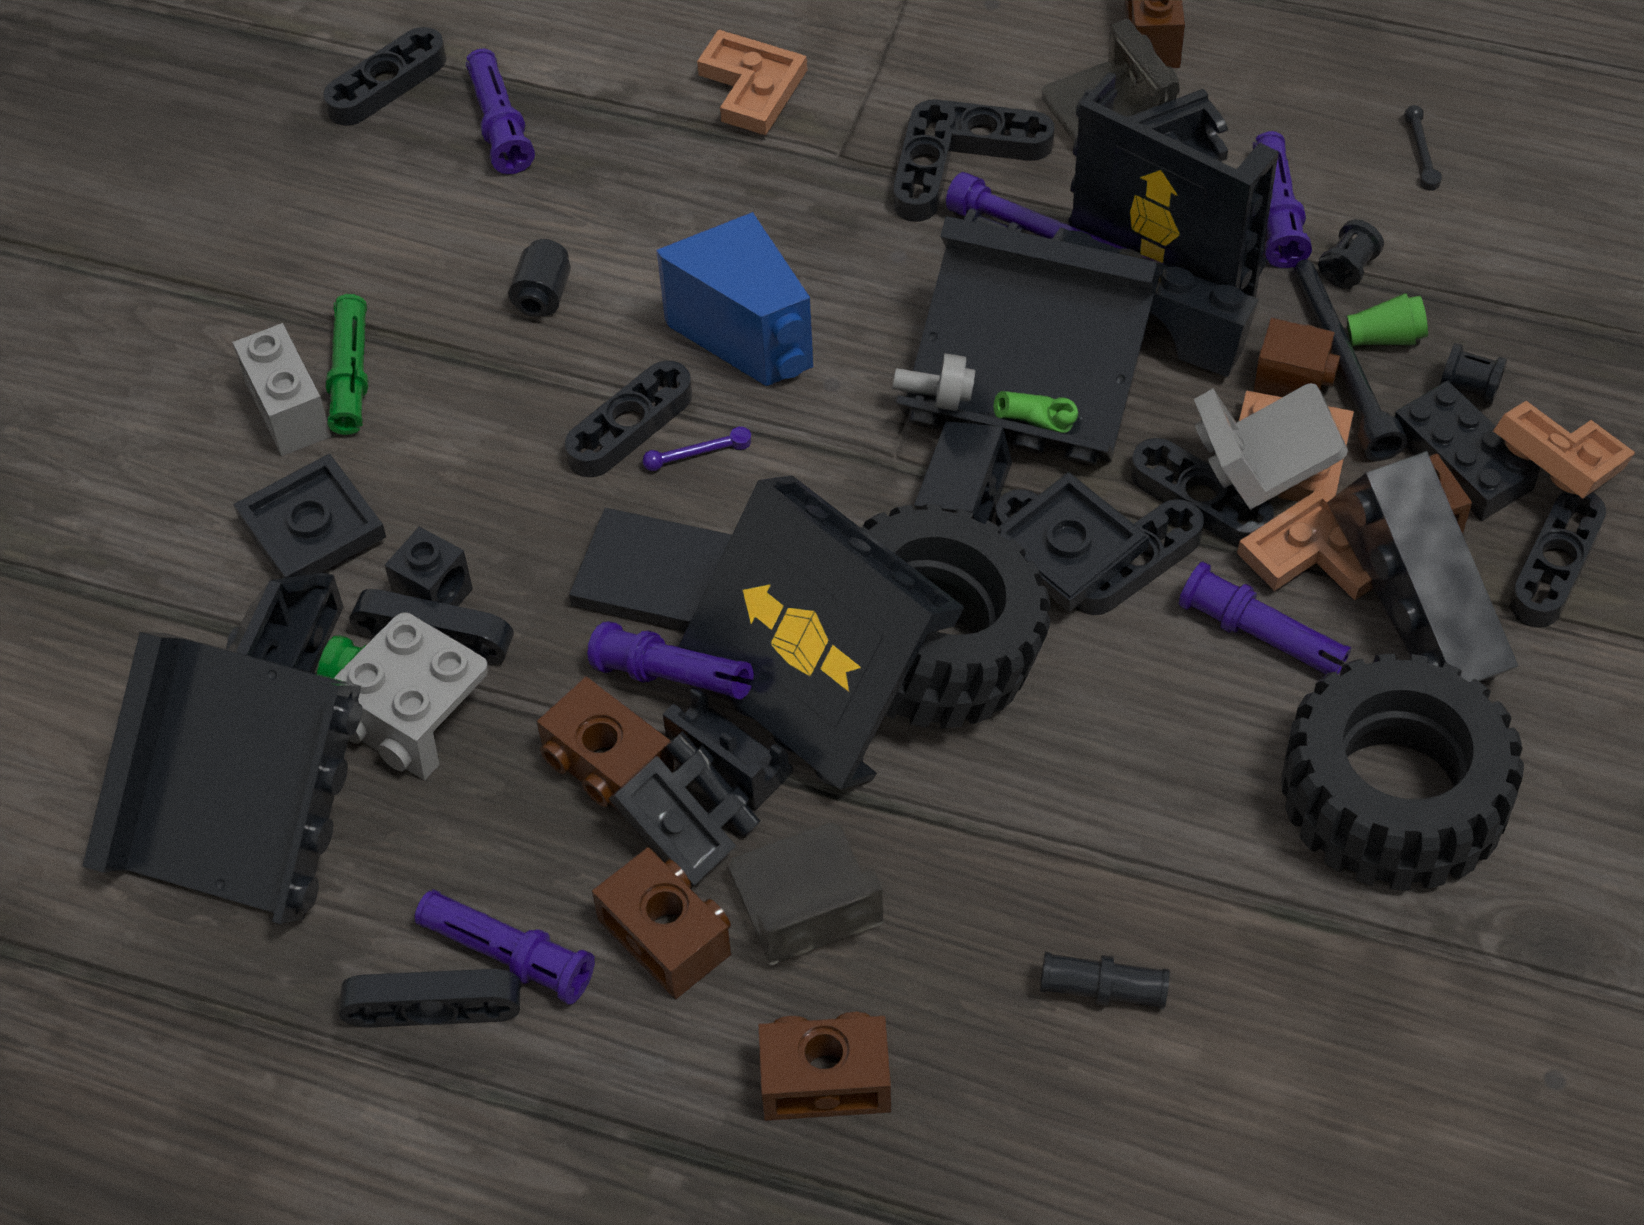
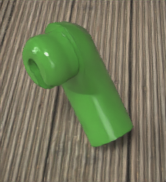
M1000 391L996 395L993 405L995 416L998 418L1020 420L1038 428L1066 433L1071 430L1073 423L1078 418L1076 405L1065 397L1053 399L1048 396Z

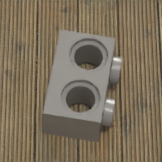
M283 323L232 342L245 383L281 456L332 437L320 395Z

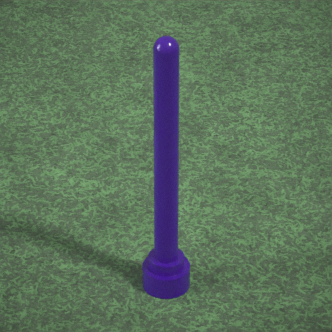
M966 172L959 173L953 179L947 192L946 206L948 210L962 216H966L969 209L974 208L980 211V215L985 213L1009 224L1011 222L1021 225V228L1049 239H1053L1060 227L1070 231H1082L991 194V189L985 185L983 179ZM1087 233L1097 241L1109 244L1120 249L1125 248L1110 241H1107L1105 239H1102L1100 237H1097L1095 235H1092L1090 233ZM1142 255L1144 258H1147V259L1153 260V261H1155V262L1164 264V263H1162V262H1159V261H1157V260H1154V259H1152V258H1149V257H1147V256Z

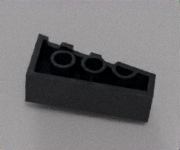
M1427 451L1366 472L1327 502L1363 570L1372 579L1371 584L1410 654L1429 657L1427 663L1442 668L1445 662L1462 670L1460 677L1469 682L1475 678L1482 683L1519 666Z

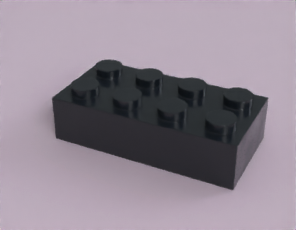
M1449 381L1442 383L1395 411L1394 417L1399 420L1407 437L1406 448L1413 455L1426 451L1429 456L1438 454L1471 500L1470 510L1481 521L1534 490L1540 468L1532 460L1520 458L1512 453L1506 446L1505 440L1493 432L1496 426Z

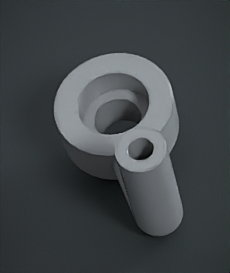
M944 353L940 375L896 368L892 389L936 397L935 408L957 411L959 401L970 402L975 369L965 368V356Z

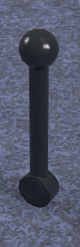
M1411 105L1405 110L1404 118L1406 122L1412 125L1423 168L1420 185L1426 190L1433 191L1439 188L1442 175L1438 170L1433 169L1421 123L1424 118V111L1420 106Z

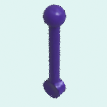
M736 427L730 432V436L663 453L650 450L644 454L642 463L647 470L657 471L662 467L663 463L730 446L737 450H744L751 445V432L746 427Z

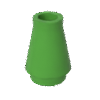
M1404 293L1359 313L1346 315L1347 330L1352 347L1359 345H1416L1417 339L1428 337L1426 312L1421 296L1408 298L1407 294Z

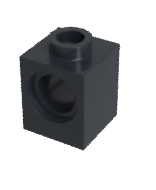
M420 526L384 565L393 593L459 606L473 590L464 550Z

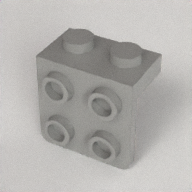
M1306 384L1237 423L1214 389L1194 399L1202 418L1201 421L1195 424V428L1210 453L1216 452V455L1208 459L1216 477L1224 488L1233 484L1250 509L1344 459L1348 453L1346 444L1316 384Z
M410 613L396 615L334 677L338 680L362 686L358 699L359 704H362L361 720L357 730L353 735L349 736L348 740L356 744L362 741L378 751L382 759L395 770L404 771L407 769L425 781L439 766L433 731L487 676L488 666L486 659Z

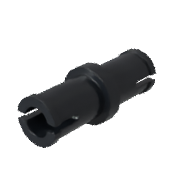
M1045 952L1040 992L1046 993V991L1091 997L1095 998L1096 1005L1108 1006L1109 1000L1164 1009L1168 996L1170 971L1164 968L1160 970L1114 963L1113 956L1101 955L1100 961Z

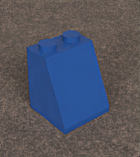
M753 212L657 249L664 318L671 329L765 386L783 379L796 377L803 371L814 367L810 296Z

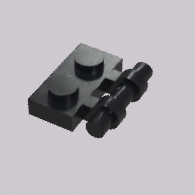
M681 731L665 745L668 752L679 763L673 772L656 756L650 759L608 799L664 862L671 859L680 866L687 875L692 887L736 847L734 842L721 829L728 820L742 836L749 833L761 820L746 804L749 801V797L738 785L732 788L712 766L711 762L714 758L705 747L701 745L697 748ZM692 780L697 783L714 803L708 812L704 810L685 788Z

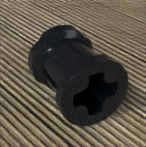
M1357 219L1349 220L1339 230V241L1333 248L1325 251L1318 261L1321 274L1331 284L1339 288L1350 289L1354 285H1358L1363 279V268L1369 260L1376 259L1384 248V240L1378 229L1368 222Z
M1454 343L1440 385L1449 381L1455 388L1483 396L1484 402L1493 404L1506 368L1507 359L1498 357L1496 360L1475 355L1464 351L1463 345Z

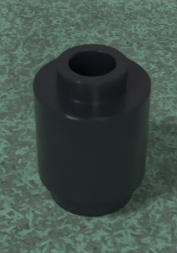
M538 239L522 251L508 295L512 304L523 314L531 317L551 315L557 311L571 270L567 250L553 240Z

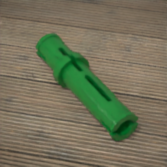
M344 294L337 297L336 303L334 302L332 367L326 375L325 388L330 395L328 427L335 433L351 435L357 433L360 430V426L362 427L363 425L362 398L367 394L369 383L368 376L364 372L367 303L358 295Z

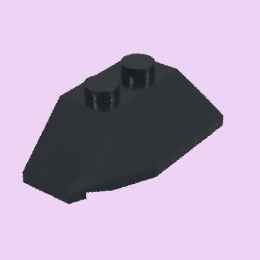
M318 573L270 580L249 606L240 627L236 626L230 632L226 649L314 673L322 652L344 608L334 575Z

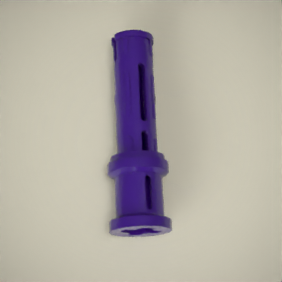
M488 49L472 51L467 56V61L469 62H465L484 115L480 130L484 140L491 144V163L500 173L516 174L524 171L532 164L535 158V150L531 141L524 136L525 121L523 116L511 106L506 87L497 66L495 54ZM503 152L506 153L508 160H505Z
M1268 131L1258 135L1255 138L1256 142L1252 144L1253 149L1260 142L1279 151L1266 231L1268 241L1264 247L1265 255L1271 265L1278 268L1295 267L1298 261L1307 260L1310 257L1312 246L1310 238L1303 232L1302 226L1306 221L1304 206L1295 199L1293 193L1292 179L1286 156L1285 139L1278 132Z
M1204 561L1200 562L1193 570L1181 592L1178 602L1179 607L1185 610L1193 607L1221 622V629L1228 633L1231 631L1236 633L1239 629H1242L1325 675L1330 672L1340 674L1342 667L1324 658L1322 654L1326 652L1346 662L1352 648L1350 646L1343 645L1288 617L1273 607L1256 600L1257 593L1254 592L1253 587L1247 584L1239 587L1212 573L1211 565Z
M607 621L602 622L596 627L588 643V661L591 667L598 672L609 673L616 669L628 672L630 678L642 683L650 682L660 677L665 680L729 695L735 699H743L752 687V685L732 681V676L753 680L754 673L750 663L667 645L659 634L652 631H641L639 634L625 632L619 624Z
M435 889L426 892L417 906L415 923L418 926L426 927L469 949L509 966L510 972L516 974L522 983L534 981L557 992L559 1000L566 1004L576 1002L590 982L595 965L594 955L586 950H579L575 953L552 942L550 935L543 930H528L525 933L483 912L453 900Z

